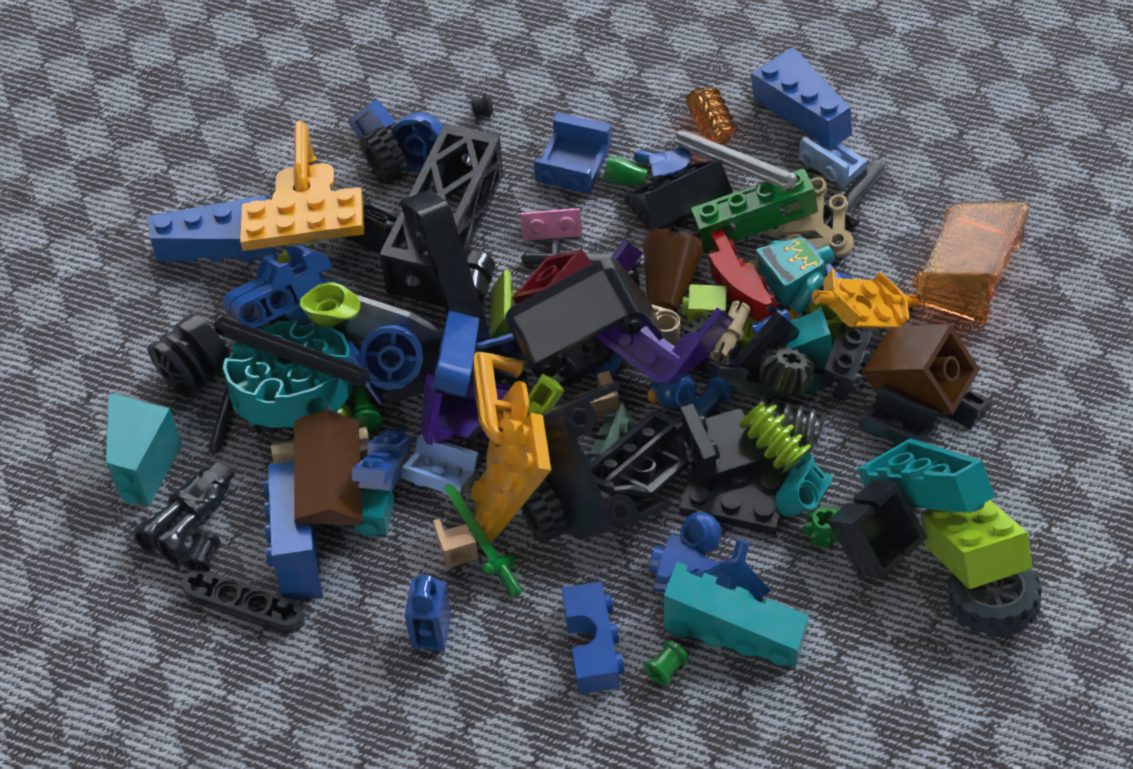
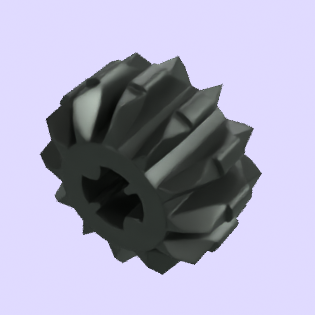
M773 346L771 350L766 351V354L761 359L758 378L765 382L764 386L766 388H772L775 390V393L780 392L788 397L790 394L800 396L802 392H806L807 388L810 387L813 380L814 363L808 360V355L800 354L798 349L792 350L788 346L783 348Z

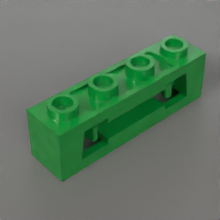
M802 168L791 172L797 177L795 188L792 190L763 182L692 207L691 212L696 231L702 241L705 252L713 250L711 232L723 227L727 232H731L730 223L735 224L736 232L727 234L726 237L728 240L733 239L735 242L817 213L818 207L814 187L805 169ZM799 202L800 209L784 215L779 210L781 205H784L785 211H790L789 204Z

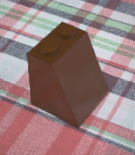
M950 323L891 327L862 372L877 394L879 389L885 386L940 413L953 415L980 368Z

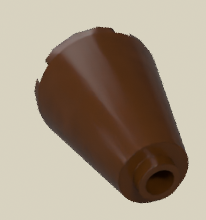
M668 229L652 230L645 235L643 254L646 294L652 305L678 312L703 254L702 241L696 236L678 230V235L668 234Z

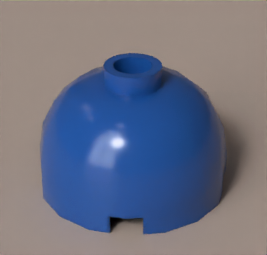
M412 112L403 116L391 131L393 140L396 139L398 142L397 146L403 151L402 155L406 158L405 163L412 166L409 169L413 171L422 170L443 128L441 121L425 112Z
M384 325L372 331L363 341L359 353L360 366L369 370L370 382L375 386L386 390L401 389L419 375L423 363L422 346L417 337L407 328L398 325Z

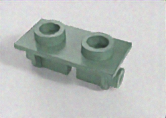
M620 405L618 412L611 411L610 414L605 415L598 436L600 439L606 440H595L588 455L589 463L636 425L624 405Z

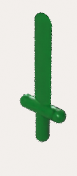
M447 484L445 486L447 495L490 560L483 564V574L490 576L496 573L512 597H518L522 592V588L509 569L515 565V557L513 555L502 557L498 555L457 489Z

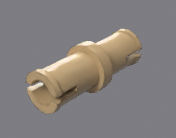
M734 301L731 304L728 315L734 321L710 354L711 358L716 362L720 361L721 355L723 356L722 362H729L731 355L728 352L731 348L734 349L736 342L742 339V328L751 311L750 307L743 302L740 309H738L739 301Z

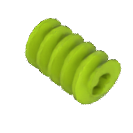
M766 401L752 409L740 421L739 427L741 429L751 427L747 436L750 439L759 437L756 442V447L759 449L768 446L764 456L767 459L776 457L773 462V467L776 469L786 466L782 472L783 474L808 453L811 445L799 447L798 444L803 436L799 434L790 437V433L794 428L793 424L782 427L781 424L786 416L783 414L774 418L772 415L777 406L774 404L766 408L764 406Z

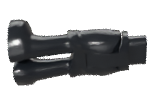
M214 462L209 469H202L199 474L197 473L190 478L179 491L169 497V505L151 519L143 521L134 528L132 536L136 543L148 552H155L158 549L167 562L180 567L183 556L188 554L184 543L185 539L199 523H202L211 511L216 510L220 506L222 500L225 499V493L229 489L228 483L235 476L234 472L218 462ZM183 511L186 512V514L178 522H176L168 531L165 532V530L177 518V516H179Z

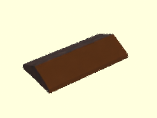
M330 410L307 415L294 421V523L362 525L361 488L358 487L359 482L351 481L352 468L360 462L358 421Z

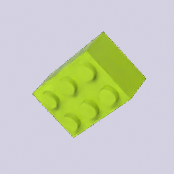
M991 500L984 503L985 505L982 509L972 513L935 509L920 512L922 527L928 537L925 540L926 548L968 589L1033 569L1028 532Z

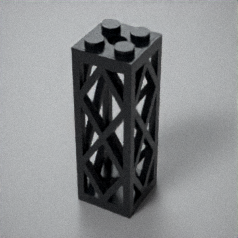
M444 124L408 197L428 191L432 176L434 179L432 192L444 200L468 185L454 215L465 251L469 250L504 176L501 142L498 135ZM452 173L463 175L447 185ZM483 180H485V184L481 195L480 190ZM401 210L380 252L386 292L443 306L429 257L423 254L426 252L423 240L419 242L422 235L408 225ZM404 233H405V237H406L405 246H404L403 249H400L401 244H402V240H403V236H404Z

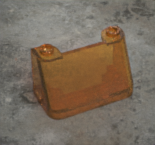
M1020 200L955 202L953 207L948 206L943 217L945 225L923 271H917L912 287L917 289L916 295L919 298V303L986 324L991 312V301L997 294L999 282L1014 248H1019L1023 239L1030 203Z

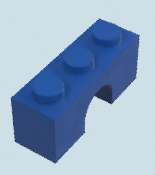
M602 582L562 587L563 608L568 634L585 632L594 637V640L587 645L572 647L578 694L619 688V675L625 674L622 653L615 654L614 644H619V636L616 623L610 624L608 615L613 614L611 594H604Z

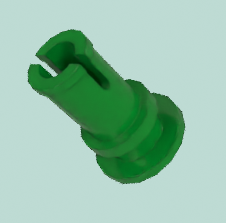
M366 385L354 387L351 394L355 407L352 412V419L359 422V428L367 427L368 434L374 433L382 426V416L378 413L375 405H373L371 392Z

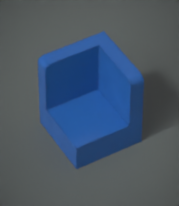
M379 100L366 105L347 121L359 138L379 127L386 129L395 123Z

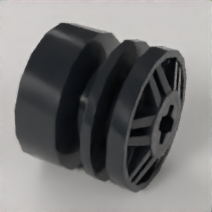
M192 313L173 326V335L165 333L159 337V341H154L147 346V352L157 371L171 387L185 397H191L197 392V387L201 388L206 385L207 378L205 375L215 377L221 373L225 358L230 356L227 347L215 330L198 315Z

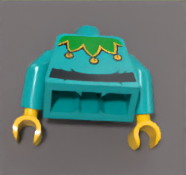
M798 237L791 240H773L767 246L756 249V258L753 265L758 275H764L767 285L785 308L791 307L790 311L787 310L791 320H795L798 318L797 315L799 313L803 314L811 302L813 291L819 290L823 286L825 265L833 263L835 257L828 245L814 250L805 238Z

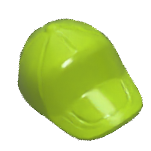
M329 282L315 286L302 296L300 307L309 319L323 327H333L342 320L356 317L360 311L361 302L356 294L343 285Z

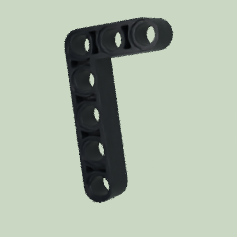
M430 190L400 200L401 209L408 225L422 235L446 314L450 310L479 318L476 343L490 340L489 328L449 204Z

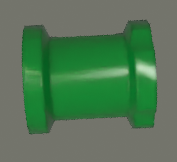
M666 640L663 643V650L653 660H648L644 664V669L656 683L667 686L671 682V676L680 666H685L690 660L687 652L679 644L672 640Z

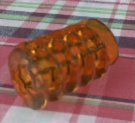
M716 87L697 88L691 91L686 96L685 101L701 136L720 145H726L738 128L736 122L733 121L732 114L729 113V108L725 104L720 90Z

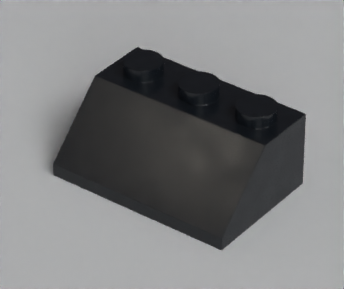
M707 160L690 164L680 172L667 175L623 197L646 228L669 229L675 226L674 220L681 217L684 219L692 218V207L733 193L721 160Z

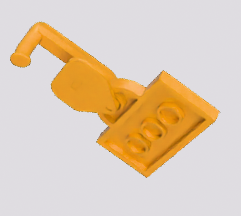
M302 120L297 121L294 129V167L286 168L276 175V191L272 200L252 201L242 204L240 242L243 251L364 235L363 194L361 187L331 191L330 188L335 183L334 169L331 165L325 163L309 165L315 162L317 158L313 154L307 125Z
M477 352L473 358L472 374L478 418L482 429L490 441L486 457L487 469L480 479L473 484L471 497L475 501V519L492 544L550 473L551 465L543 415L530 413L527 417L529 398L526 384L520 381L515 382L502 400L497 399L493 369L512 373L517 378L524 368V360L518 361L500 355Z

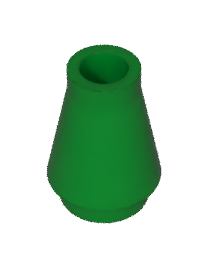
M618 155L616 158L609 156L603 179L609 180V183L638 185L643 187L648 170Z

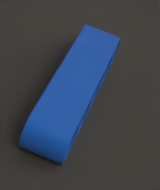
M448 311L432 389L465 397L472 371L479 318Z

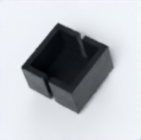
M872 481L852 498L855 503L845 504L827 522L859 575L883 579L903 561L900 555L908 556L928 537L898 484Z

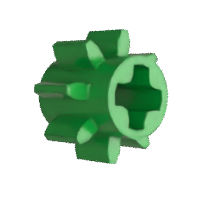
M820 505V508L814 513L807 512V523L804 524L803 534L811 535L812 546L817 544L828 549L829 545L834 541L840 543L827 522L828 519L838 512V509L832 510Z

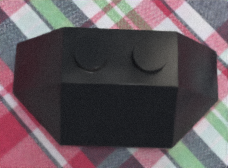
M652 411L588 465L599 490L609 495L623 494L632 500L652 498L688 466V457L681 434L680 422Z

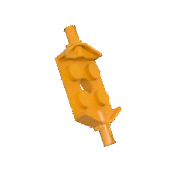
M832 269L823 279L824 291L814 290L811 296L815 304H827L829 309H832L838 315L841 322H844L847 326L860 328L890 329L891 327H903L909 320L908 307L917 308L919 305L917 295L903 294L882 272H878L873 280L835 278L836 271Z

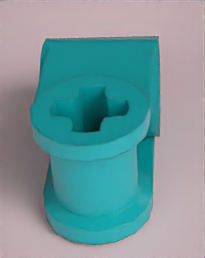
M806 454L789 470L786 480L777 492L776 505L784 516L791 517L816 508L824 492L832 483L833 477L829 473H824L814 463L815 459L811 454Z

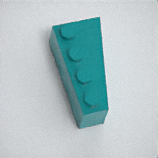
M911 438L857 468L864 488L872 481L897 483L910 507L972 513L982 509L985 505L984 503L995 497L982 460Z
M676 561L664 594V630L670 631V633L678 637L688 636L702 640L707 645L713 647L724 646L731 648L744 656L755 655L766 658L776 665L796 667L806 637L809 615L768 598L764 599L761 603L755 600L754 596L746 589L739 586L732 590L715 583L717 577L707 573H703L702 578L686 572L687 565Z

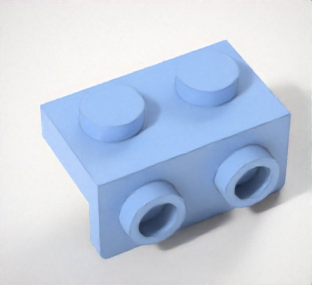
M804 137L800 140L799 159L805 165L819 171L827 179L836 182L843 188L866 169L867 160L841 143L830 149L815 138L810 140Z
M421 434L417 438L416 452L402 466L401 478L411 481L418 486H426L441 491L445 495H447L445 486L450 484L462 496L475 481L479 454L476 451L445 442V444H426Z

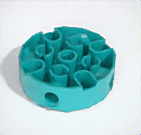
M291 320L257 328L343 360L346 357H351L350 348L344 335L332 327H323L316 323L314 326L299 325L298 320ZM236 342L232 346L233 352L228 358H225L223 365L229 398L234 411L250 424H258L270 428L292 427L294 429V421L301 417L325 410L337 413V410L352 394L354 386L352 383L240 342Z

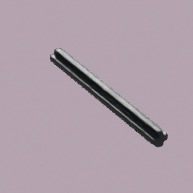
M220 317L214 323L215 332L218 335L360 387L365 386L366 382L370 380L369 370L357 364L226 317Z

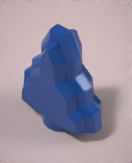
M673 532L665 548L656 545L652 552L649 572L656 574L653 591L665 593L676 561L687 565L686 572L691 574L720 562L706 558L703 552L686 545L682 541L681 535Z

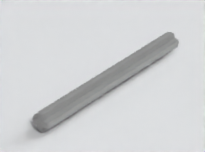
M679 130L675 133L676 138L674 142L677 146L712 160H721L722 164L780 188L789 190L795 188L797 177L791 172L690 132Z

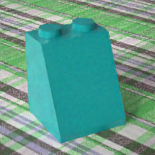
M111 393L108 398L106 464L122 500L129 504L140 503L150 506L182 446L170 408Z

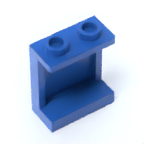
M556 112L553 118V134L542 158H536L534 161L535 181L568 188L573 191L591 193L612 144L611 124Z

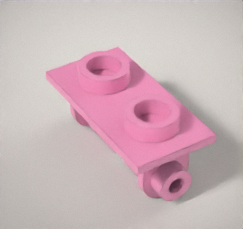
M580 208L521 213L523 241L582 236Z

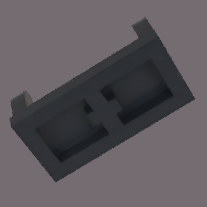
M771 305L766 310L772 314V317L744 349L738 353L731 348L728 352L756 378L759 377L760 362L766 351L771 350L773 346L783 348L800 331Z

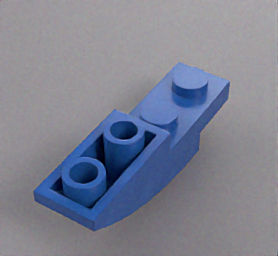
M387 428L385 432L378 434L377 437L368 443L367 456L352 468L351 481L359 482V488L391 491L401 477L402 466L408 460L413 443V435L404 434L405 430L398 428Z

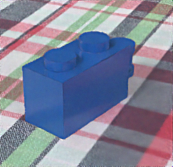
M419 575L415 579L411 578L404 614L411 648L445 651L452 616L446 581H439L428 575Z

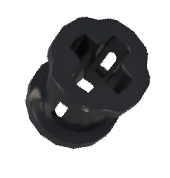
M196 530L192 535L193 543L190 551L183 556L182 565L190 571L197 569L210 571L212 567L210 560L214 551L219 549L221 540L211 532Z

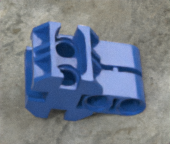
M299 243L285 246L291 259L286 263L276 262L272 253L262 257L256 272L258 278L228 292L223 298V309L236 321L254 328L283 314L287 318L298 320L301 323L309 321L311 319L300 307V299L315 286L332 282L322 274V272L332 268L329 258Z

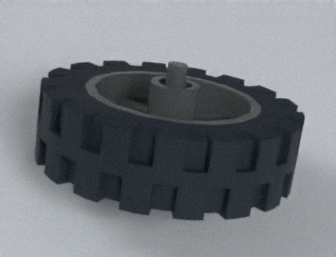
M1031 569L978 586L981 590H974L975 588L968 589L953 573L948 578L947 603L950 606V614L953 618L957 617L959 625L962 627L968 626L973 633L979 634L983 632L986 633V636L996 637V634L1010 636L1013 635V631L1018 630L1022 632L1027 629V624H1033L1037 619V613L1040 612L1042 585L1039 583V576L1036 571L1032 572ZM1016 592L1019 597L1011 595L1010 593Z

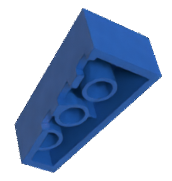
M794 47L751 72L754 100L831 149L852 135L850 106Z
M262 195L147 216L150 241L157 261H196L197 258H209L211 262H223V258H240L241 262H253V258H262L271 253L276 260V247L243 251L240 242L242 204L252 201H266V196Z
M294 461L268 465V478L263 479L264 494L266 498H269L268 501H264L265 517L267 521L270 520V523L265 524L267 543H271V546L266 547L268 567L274 566L281 596L294 599L295 601L323 597L322 584L319 577L321 571L316 545L318 544L316 525L294 523Z

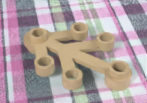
M815 177L810 180L813 187L817 185L823 186L819 190H814L818 212L800 218L801 221H792L780 225L778 229H769L767 233L771 237L792 234L787 238V240L802 237L800 234L794 233L816 232L822 238L806 239V241L811 242L816 249L828 245L832 249L835 258L846 257L854 246L853 236L845 230V212L848 209L847 199L842 194H835L830 198L829 206L831 212L834 213L833 229H831L824 223V195L827 193L826 182L823 178ZM799 202L789 204L790 212L801 208ZM837 202L843 203V205L840 207L834 206V204ZM837 240H843L840 244L833 243Z

